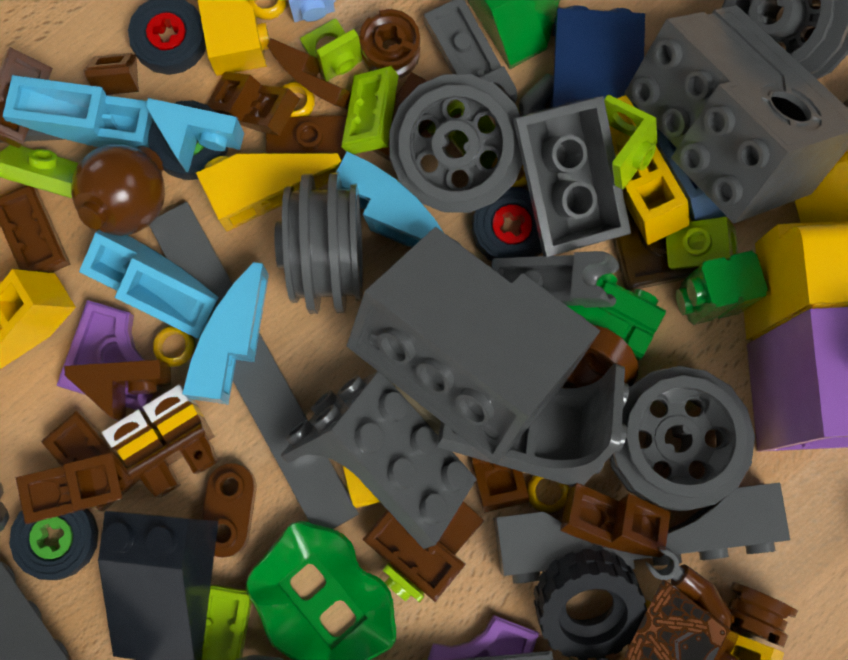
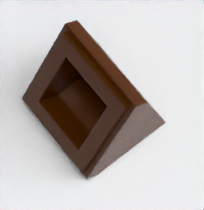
M133 53L94 57L84 70L85 77L90 86L102 87L106 95L139 92L137 59Z

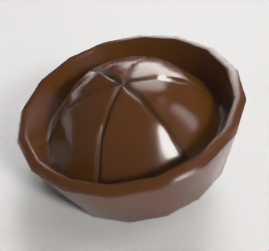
M595 326L600 332L568 381L575 388L590 385L601 379L613 364H618L625 367L624 383H627L629 387L632 386L638 376V361L632 348L619 335L609 329Z

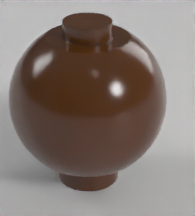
M122 144L105 145L88 153L77 165L71 181L72 200L81 221L91 229L118 236L134 234L148 227L159 215L165 199V183L162 176L164 168L160 157L148 147L138 146L134 148Z

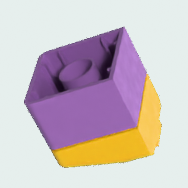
M848 221L777 224L755 243L756 254L758 255L768 291L764 298L743 311L746 340H752V342L747 344L757 452L848 448Z

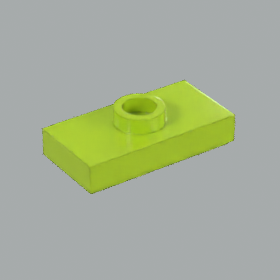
M392 66L354 75L341 146L346 152L358 154L388 147L399 77Z
M9 145L0 151V178L72 198L71 181L79 163L57 157L54 152L49 150H33L23 146L16 148Z
M211 584L202 660H235L242 658L252 605L246 590Z

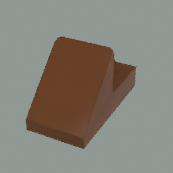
M161 360L64 366V375L109 417L118 422L126 417L125 388H128L129 394H152L157 392L158 385H171V366Z

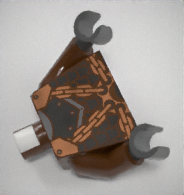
M658 546L657 549L669 556V564L665 569L657 570L646 562L648 570L655 578L662 580L623 660H741L731 654L739 634L730 627L732 614L715 585L685 564L679 566L677 556L669 548ZM600 658V659H598V660H609V659H608V658Z

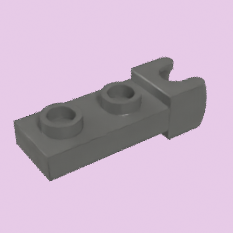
M452 0L424 14V23L452 74H472L494 83L516 103L518 96L516 86L505 67L501 66L465 0Z
M590 251L574 252V255L492 259V268L509 282L513 283L523 273L566 306L582 305L585 308L612 307L616 304V298L613 295L606 294L603 288L596 286L597 280L602 275L615 273L619 270L618 261L609 253Z

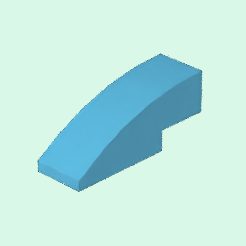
M14 75L11 78L2 116L11 123L94 147L122 144L134 148L138 146L149 148V130L154 120L146 108L147 101L107 96L102 87Z
M348 151L346 152L336 172L340 173L342 189L350 188L351 184L357 183L360 208L364 209L363 216L370 231L411 248L434 227L442 231L435 218L417 197L400 182L374 164Z
M100 230L95 232L79 270L80 273L116 290L117 293L114 298L197 339L200 338L219 297L182 268L128 235H111Z
M253 262L234 282L214 310L200 336L191 359L182 393L184 396L192 400L229 405L236 360L255 361L269 273L262 263Z

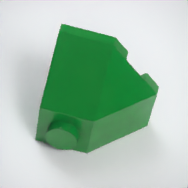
M467 0L509 69L547 49L560 0Z

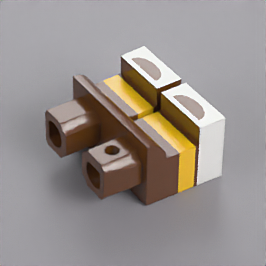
M180 384L143 406L145 412L138 409L102 432L111 448L117 450L128 467L127 471L131 479L142 481L156 498L164 497L181 485L170 467L172 463L184 457L193 474L196 475L218 463L214 448L209 441L215 436L196 401L182 394L184 387Z

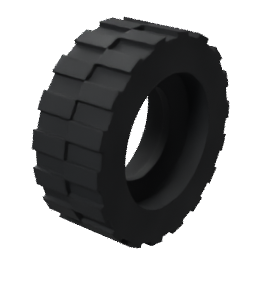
M582 549V552H570L565 554V557L562 559L554 560L549 564L550 567L541 573L538 586L535 585L534 605L541 633L544 639H548L551 648L561 651L563 656L569 658L572 656L577 657L578 660H588V658H596L598 660L606 658L605 656L612 653L615 655L622 651V648L627 644H631L647 612V608L635 573L630 565L627 566L623 558L618 555L615 557L605 550L592 551V549ZM603 589L612 595V607L595 618L585 620L572 619L566 612L567 602L581 592Z

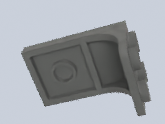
M613 364L601 379L590 385L579 388H561L498 465L570 486H574L576 483L584 485L594 474H599L609 457L614 452L618 453L622 449L627 435V426L622 423L623 408L629 395V385L624 383L625 367ZM441 421L437 442L438 448L494 463Z
M376 371L364 379L356 375L345 383L336 395L332 390L325 393L311 407V410L315 413L309 421L307 419L302 421L287 435L286 440L290 444L282 452L281 457L289 463L301 456L318 455L340 463L361 480L423 549L436 545L477 480L475 476L452 451L437 447L438 435L380 372Z

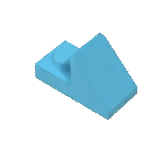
M148 98L146 108L186 172L190 169L197 141L203 147L214 151H225L226 147L240 150L244 132L237 117Z

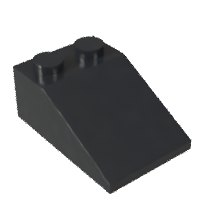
M105 511L98 563L114 657L133 660H202L219 521Z

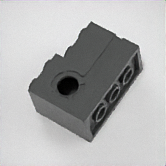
M737 5L714 9L712 14L699 12L666 19L624 93L640 110L656 117L657 128L677 148L671 159L734 224L812 194L848 150V108Z
M434 227L365 290L347 347L498 465L567 382L600 330L525 274L521 273L513 283L509 282L495 269L489 267L462 247L459 242L450 238L437 227Z

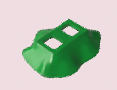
M296 521L289 524L278 540L252 568L247 577L246 592L261 618L270 644L293 660H371L388 651L395 643L396 624L391 591L379 577L367 573L360 568L351 541L344 534L334 529L305 521ZM312 564L324 576L326 584L311 599L304 600L292 587L291 579L306 565ZM341 600L355 614L356 621L342 635L335 637L322 624L321 615L336 601Z

